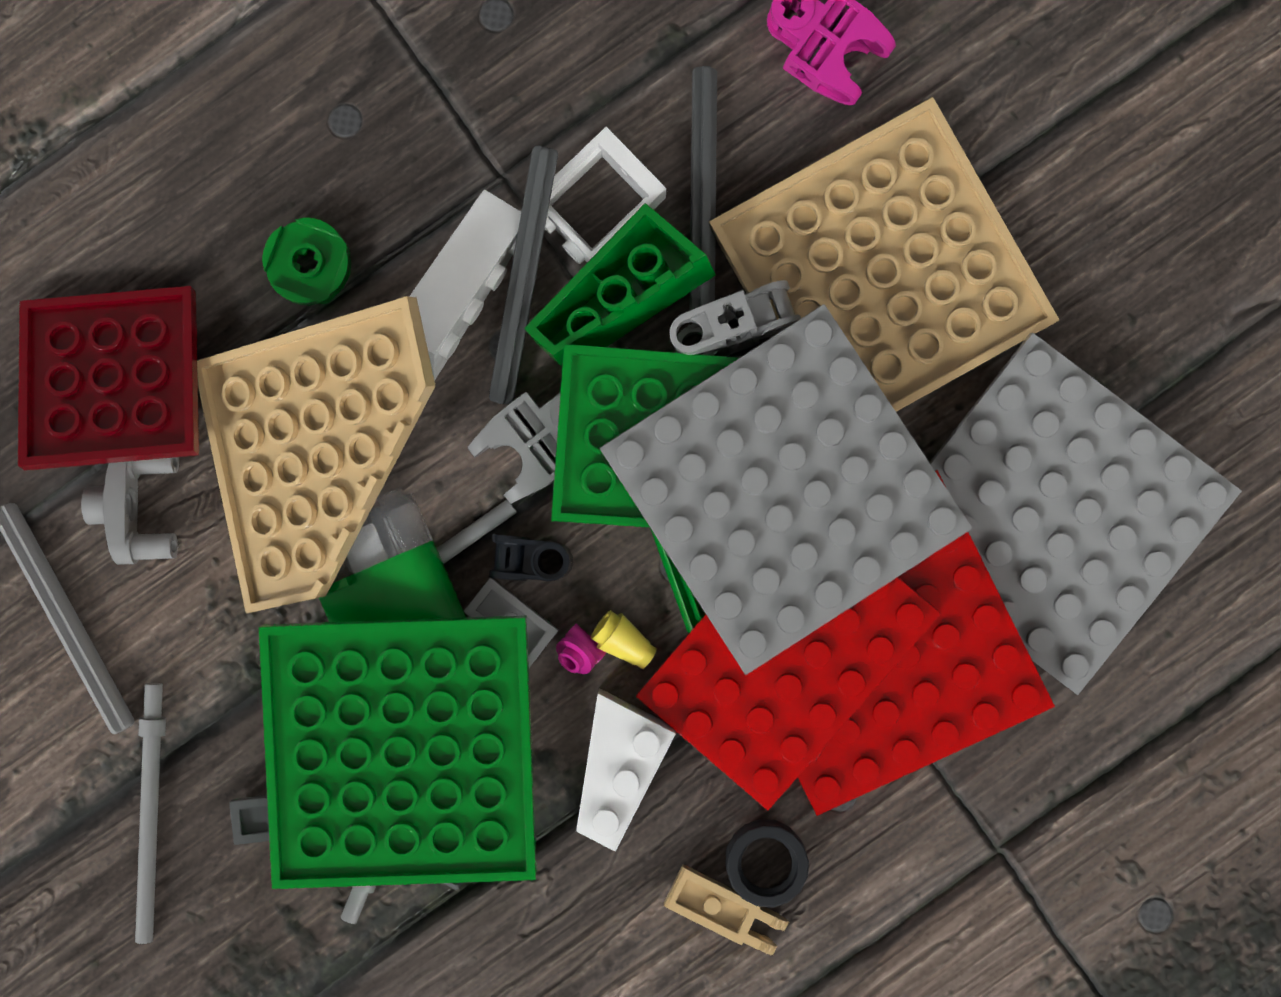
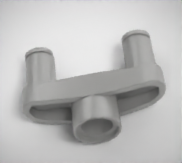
M179 457L109 463L105 485L87 486L83 490L81 499L83 519L88 525L104 524L108 549L113 561L117 565L137 564L139 560L175 559L177 557L178 540L176 534H138L137 517L138 478L140 474L177 473Z

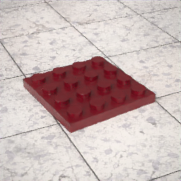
M191 286L20 301L18 467L26 471L199 455L196 291Z

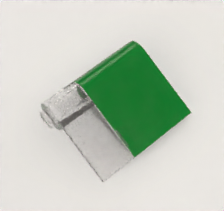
M399 488L378 497L380 506L371 509L327 595L319 598L328 621L466 618L414 494L404 495L402 489Z

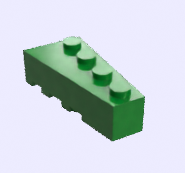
M644 203L524 329L562 367L564 344L608 347L716 276L707 255L649 205Z

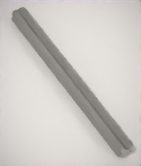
M15 503L2 505L0 507V531L108 729L112 734L126 730L134 724L135 720L19 507Z

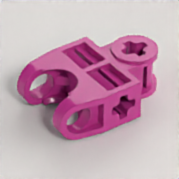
M773 0L767 16V27L771 35L792 49L783 69L813 91L845 105H854L862 95V91L850 79L852 74L845 67L844 55L849 52L860 51L865 54L872 52L879 57L888 58L896 47L895 40L888 29L870 10L856 0H828L825 4L819 0H801V2L798 0ZM790 10L795 11L797 16H792L790 20L783 16L789 13ZM840 16H843L834 28V30L831 32L830 30L834 26L836 21L839 19ZM820 47L819 51L816 53L812 61L809 64H807V62L812 57L817 48Z

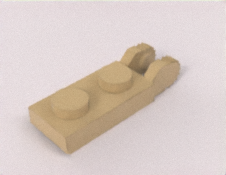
M682 864L664 901L666 908L740 945L745 943L769 955L774 954L777 945L769 937L750 930L755 918L774 929L785 931L789 923L788 919L767 907L755 906L743 900L734 889Z

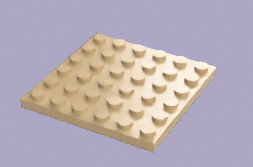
M933 97L709 221L718 244L747 294L766 284L786 280L790 287L787 294L795 315H800L801 319L823 304L826 305L896 412L1024 341L1030 333L1036 334L1059 321L1057 314ZM771 299L770 303L772 305L776 319L778 320L779 316L777 314L773 300Z

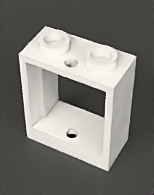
M605 127L554 176L545 230L549 234L556 230L566 240L562 247L578 264H581L584 260L588 262L644 203L654 210L666 198V187ZM603 157L643 200L591 248L558 214L552 205Z

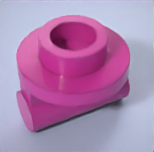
M577 623L556 645L560 664L571 673L588 674L595 664L606 655V652L597 649L598 643L592 640L591 636Z

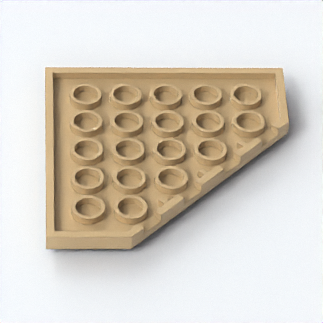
M406 296L197 361L198 388L246 613L316 599L327 595L435 388L417 297Z

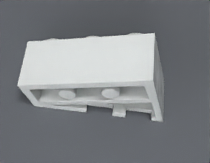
M600 688L597 695L576 832L616 852L676 735V731L666 722Z

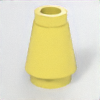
M611 610L602 617L591 635V639L598 643L597 649L632 665H636L640 669H644L651 662L657 651V648L651 645L622 613L617 615Z

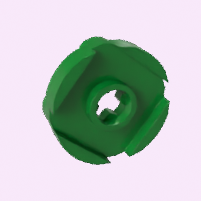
M315 218L295 219L296 222L289 223L285 227L280 226L268 238L262 256L264 271L267 272L271 286L279 295L299 305L311 306L329 303L344 288L351 272V252L349 246L332 226ZM309 251H314V259L318 262L316 268L309 269L308 273H302V266L297 263V258L299 255L307 256Z

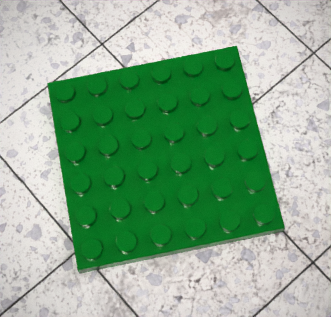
M527 615L263 624L259 627L272 889L536 880L537 863Z

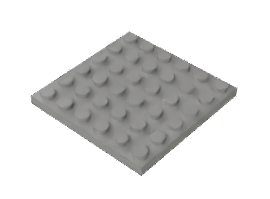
M825 304L600 447L604 457L745 675L973 529Z
M1030 333L929 462L934 470H938L948 492L973 529L968 532L1032 661L1077 695H1079L1242 492L1225 477L1034 333Z

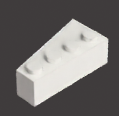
M485 189L409 296L417 297L434 381L447 360L456 350L468 326L472 325L479 316L484 306V300L491 290L495 291L502 282L507 272L505 267L512 255H514L521 211Z

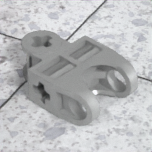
M788 281L772 282L746 295L742 290L681 314L673 321L670 327V339L676 352L686 355L703 353L702 355L727 357L759 345V340L777 335L801 319L800 315H795L787 291L790 289ZM771 299L773 300L774 306L779 316L778 320L776 319L775 313L770 303ZM736 321L738 327L731 329L728 323ZM693 322V324L688 325L677 336L678 330L682 325ZM694 334L702 335L699 343L691 346L683 345L687 337Z
M525 392L496 414L468 446V450L474 458L489 448L496 449L500 446H510L520 454L522 470L515 479L517 484L504 494L510 504L554 482L555 462L540 442L543 441L554 457H556L560 393L539 408L529 393ZM517 410L520 411V413L524 416V418L527 420L530 426L537 433L535 436L526 426V424L523 422L520 416L516 413Z

